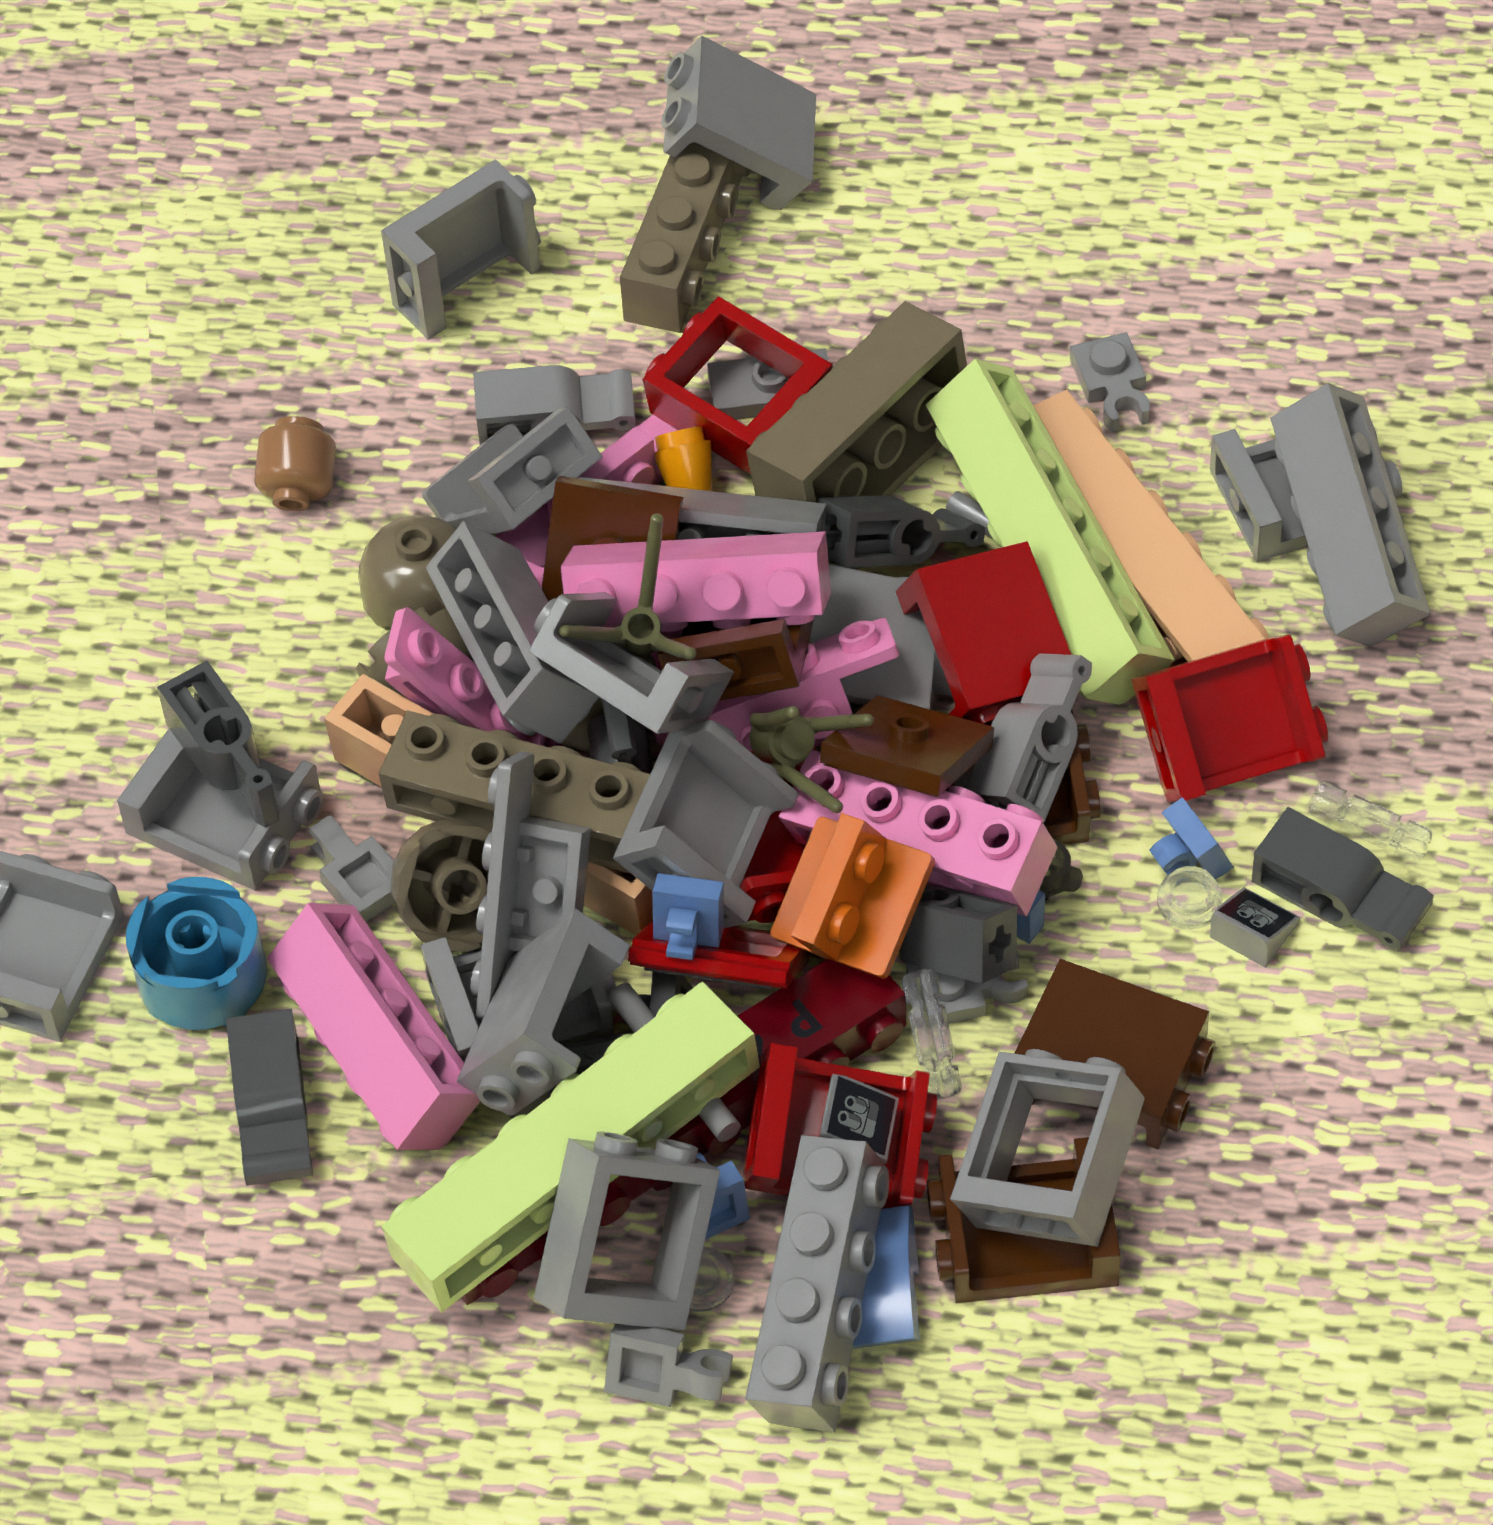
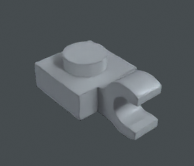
M330 815L309 828V833L317 841L311 845V850L325 865L320 869L321 883L339 904L354 905L365 922H367L395 903L390 890L394 860L373 836L355 845L339 823Z
M615 1324L610 1333L604 1392L671 1407L677 1391L686 1392L704 1400L720 1401L723 1382L728 1383L730 1381L733 1355L717 1349H701L685 1353L683 1352L685 1334L653 1327Z

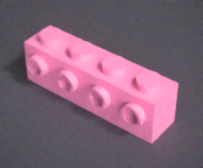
M826 531L662 541L653 602V612L656 613L660 620L661 632L681 630L688 626V622L712 621L714 627L721 629L746 626L751 623L752 618L776 617V620L785 619L787 625H800L813 621L815 619L814 615L823 614L831 595ZM646 542L573 546L561 565L564 594L607 592L615 597L617 602L603 627L614 628L620 626L626 613L638 606Z
M812 749L805 759L800 772L841 801L843 810L837 814L833 813L793 785L792 788L799 793L794 807L781 810L779 819L797 843L807 844L814 824L819 817L823 816L838 821L841 813L866 821L887 839L932 855L935 858V865L927 885L947 887L1016 904L1017 914L1027 917L1058 848L1043 824L1044 819L1039 814L1017 804H1009L1006 810L985 804V800L981 796L959 786H950L948 791H944L940 796L934 797L828 767L820 763L821 752Z
M307 903L267 957L268 962L281 979L284 991L298 1004L313 1026L314 1034L318 1041L330 1051L345 1073L349 1087L362 1098L379 1123L381 1134L388 1142L394 1145L396 1150H439L443 1148L480 1102L474 1092L456 1082L464 1062L355 906Z

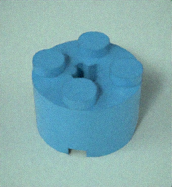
M208 877L181 878L168 883V891L158 895L151 901L149 896H147L137 905L129 919L126 930V945L138 990L148 1013L167 1024L190 1030L227 1026L226 1018L247 1014L248 1010L261 995L266 982L267 961L257 917L252 907L250 908L240 897L239 891L230 884Z

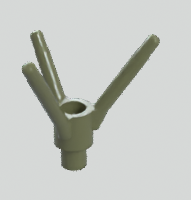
M655 513L650 518L637 608L627 612L623 617L622 624L614 628L588 625H561L558 630L561 637L614 642L624 645L626 649L638 656H645L653 651H661L688 660L696 657L697 652L695 648L666 638L661 634L660 620L656 613L653 612L664 520L661 514Z

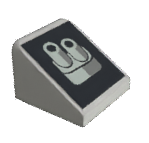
M1243 887L1218 906L1212 914L1210 938L1266 968L1298 925L1300 917Z
M832 1074L820 1137L866 1141L880 1160L887 1164L899 1098L847 1076Z

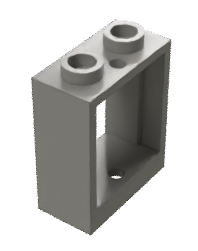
M1039 1049L1027 1050L1025 1055L999 1052L950 1200L976 1228L1098 1247L1145 1097L1126 1075V1070L1118 1063L1108 1059L1091 1057L1087 1059L1086 1063L1062 1060L1053 1053ZM1034 1098L1099 1107L1072 1191L1007 1182Z
M597 1132L595 1141L568 1138L534 1300L564 1319L685 1331L720 1170L697 1158V1147L680 1141L658 1139L656 1148L653 1149L637 1147L638 1141L636 1139L612 1132ZM611 1174L673 1182L651 1284L588 1278Z

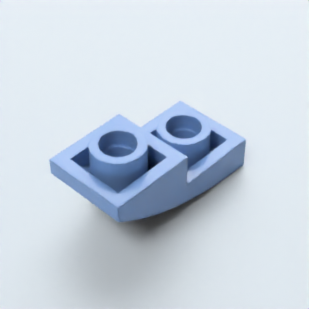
M907 1205L881 1209L875 1236V1260L871 1271L867 1274L862 1300V1323L859 1334L854 1339L853 1348L921 1341L914 1275H919L920 1273L913 1207Z

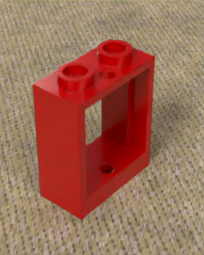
M718 296L704 312L695 314L689 320L683 335L666 354H659L653 359L642 380L649 411L652 415L677 430L701 426L705 440H711V451L751 475L746 450L752 446L759 434L769 430L787 413L801 395L808 393L832 370L833 365ZM726 341L789 378L748 426H745L684 388Z

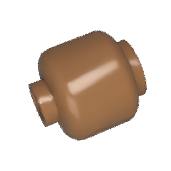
M298 416L279 418L275 422V426L267 428L259 436L254 477L255 486L262 494L272 498L273 505L279 509L286 511H304L308 509L310 501L321 500L331 492L336 453L335 441L328 433L323 431V426L313 419Z

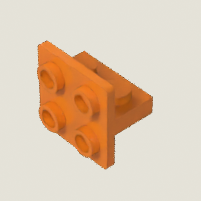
M841 813L839 820L835 821L821 816L814 824L770 930V935L779 942L885 979L889 976L935 865V858L922 850L887 839L866 821Z

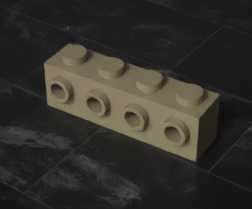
M695 142L690 143L675 158L669 156L620 275L623 320L625 322L677 333L681 332L690 307L697 306L700 300L705 269L708 262L713 263L718 255L721 229L725 219H731L734 215L738 200L739 184L743 176L750 174V169Z
M409 710L406 711L378 773L388 809L433 821L441 819L472 820L492 831L495 807L490 806L488 802V787L493 771L499 767L500 762L520 751L533 753L534 769L529 816L591 828L588 862L630 873L614 860L613 856L650 774L642 772L639 768L629 763L614 762L610 764L583 757L568 747L552 746L549 748L522 741L514 734L504 730L488 732L465 726L443 714H431L428 716Z

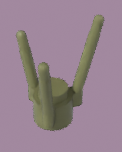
M795 706L785 707L768 713H753L750 717L752 728L749 737L750 746L754 754L761 761L771 763V766L780 773L783 780L788 781L833 813H840L843 810L842 802L796 770L795 765L805 760L812 751L815 742L814 734L824 731L868 727L874 723V717L871 714L802 717L799 715V709Z

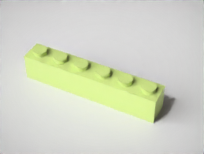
M975 358L926 404L929 413L937 425L935 428L936 436L940 443L955 458L963 473L961 476L962 484L967 492L979 502L989 521L987 528L993 540L1000 547L1028 541L1071 655H1082L1092 662L1091 676L1087 682L1082 683L1078 693L1089 700L1118 705L1123 704L1135 695L1131 681L1132 678L1166 669L1175 659L1014 370L1010 367Z
M703 981L685 995L678 994L673 996L661 1006L655 1018L634 1034H625L617 1038L607 1048L600 1060L581 1074H573L562 1080L555 1087L550 1098L529 1114L518 1115L507 1122L500 1130L497 1138L474 1156L467 1155L457 1160L447 1170L444 1178L420 1197L414 1196L403 1201L393 1211L389 1220L381 1226L391 1258L442 1313L549 1230L568 1138L595 1141L597 1132L604 1131L634 1138L638 1141L637 1147L656 1148L658 1139L669 1138L700 1114L703 1107L710 1100L722 1097L760 1067L754 1033ZM611 1174L609 1183L616 1179L619 1175Z

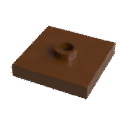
M559 476L555 481L542 581V591L548 602L564 594L561 565L573 546L647 542L650 518L655 513L661 514L664 519L662 541L678 540L684 497Z
M876 695L855 713L871 714L874 717V723L868 727L835 730L821 742L820 763L828 767L938 797L992 748L994 727Z

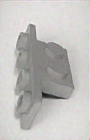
M520 751L500 762L499 767L493 771L489 782L488 802L490 806L495 807L493 830L485 840L482 853L483 868L489 871L487 895L481 900L476 918L477 931L479 934H483L481 958L475 964L471 977V994L477 998V1019L483 1020L509 958L573 910L577 909L583 913L591 828L529 816L534 769L533 753Z

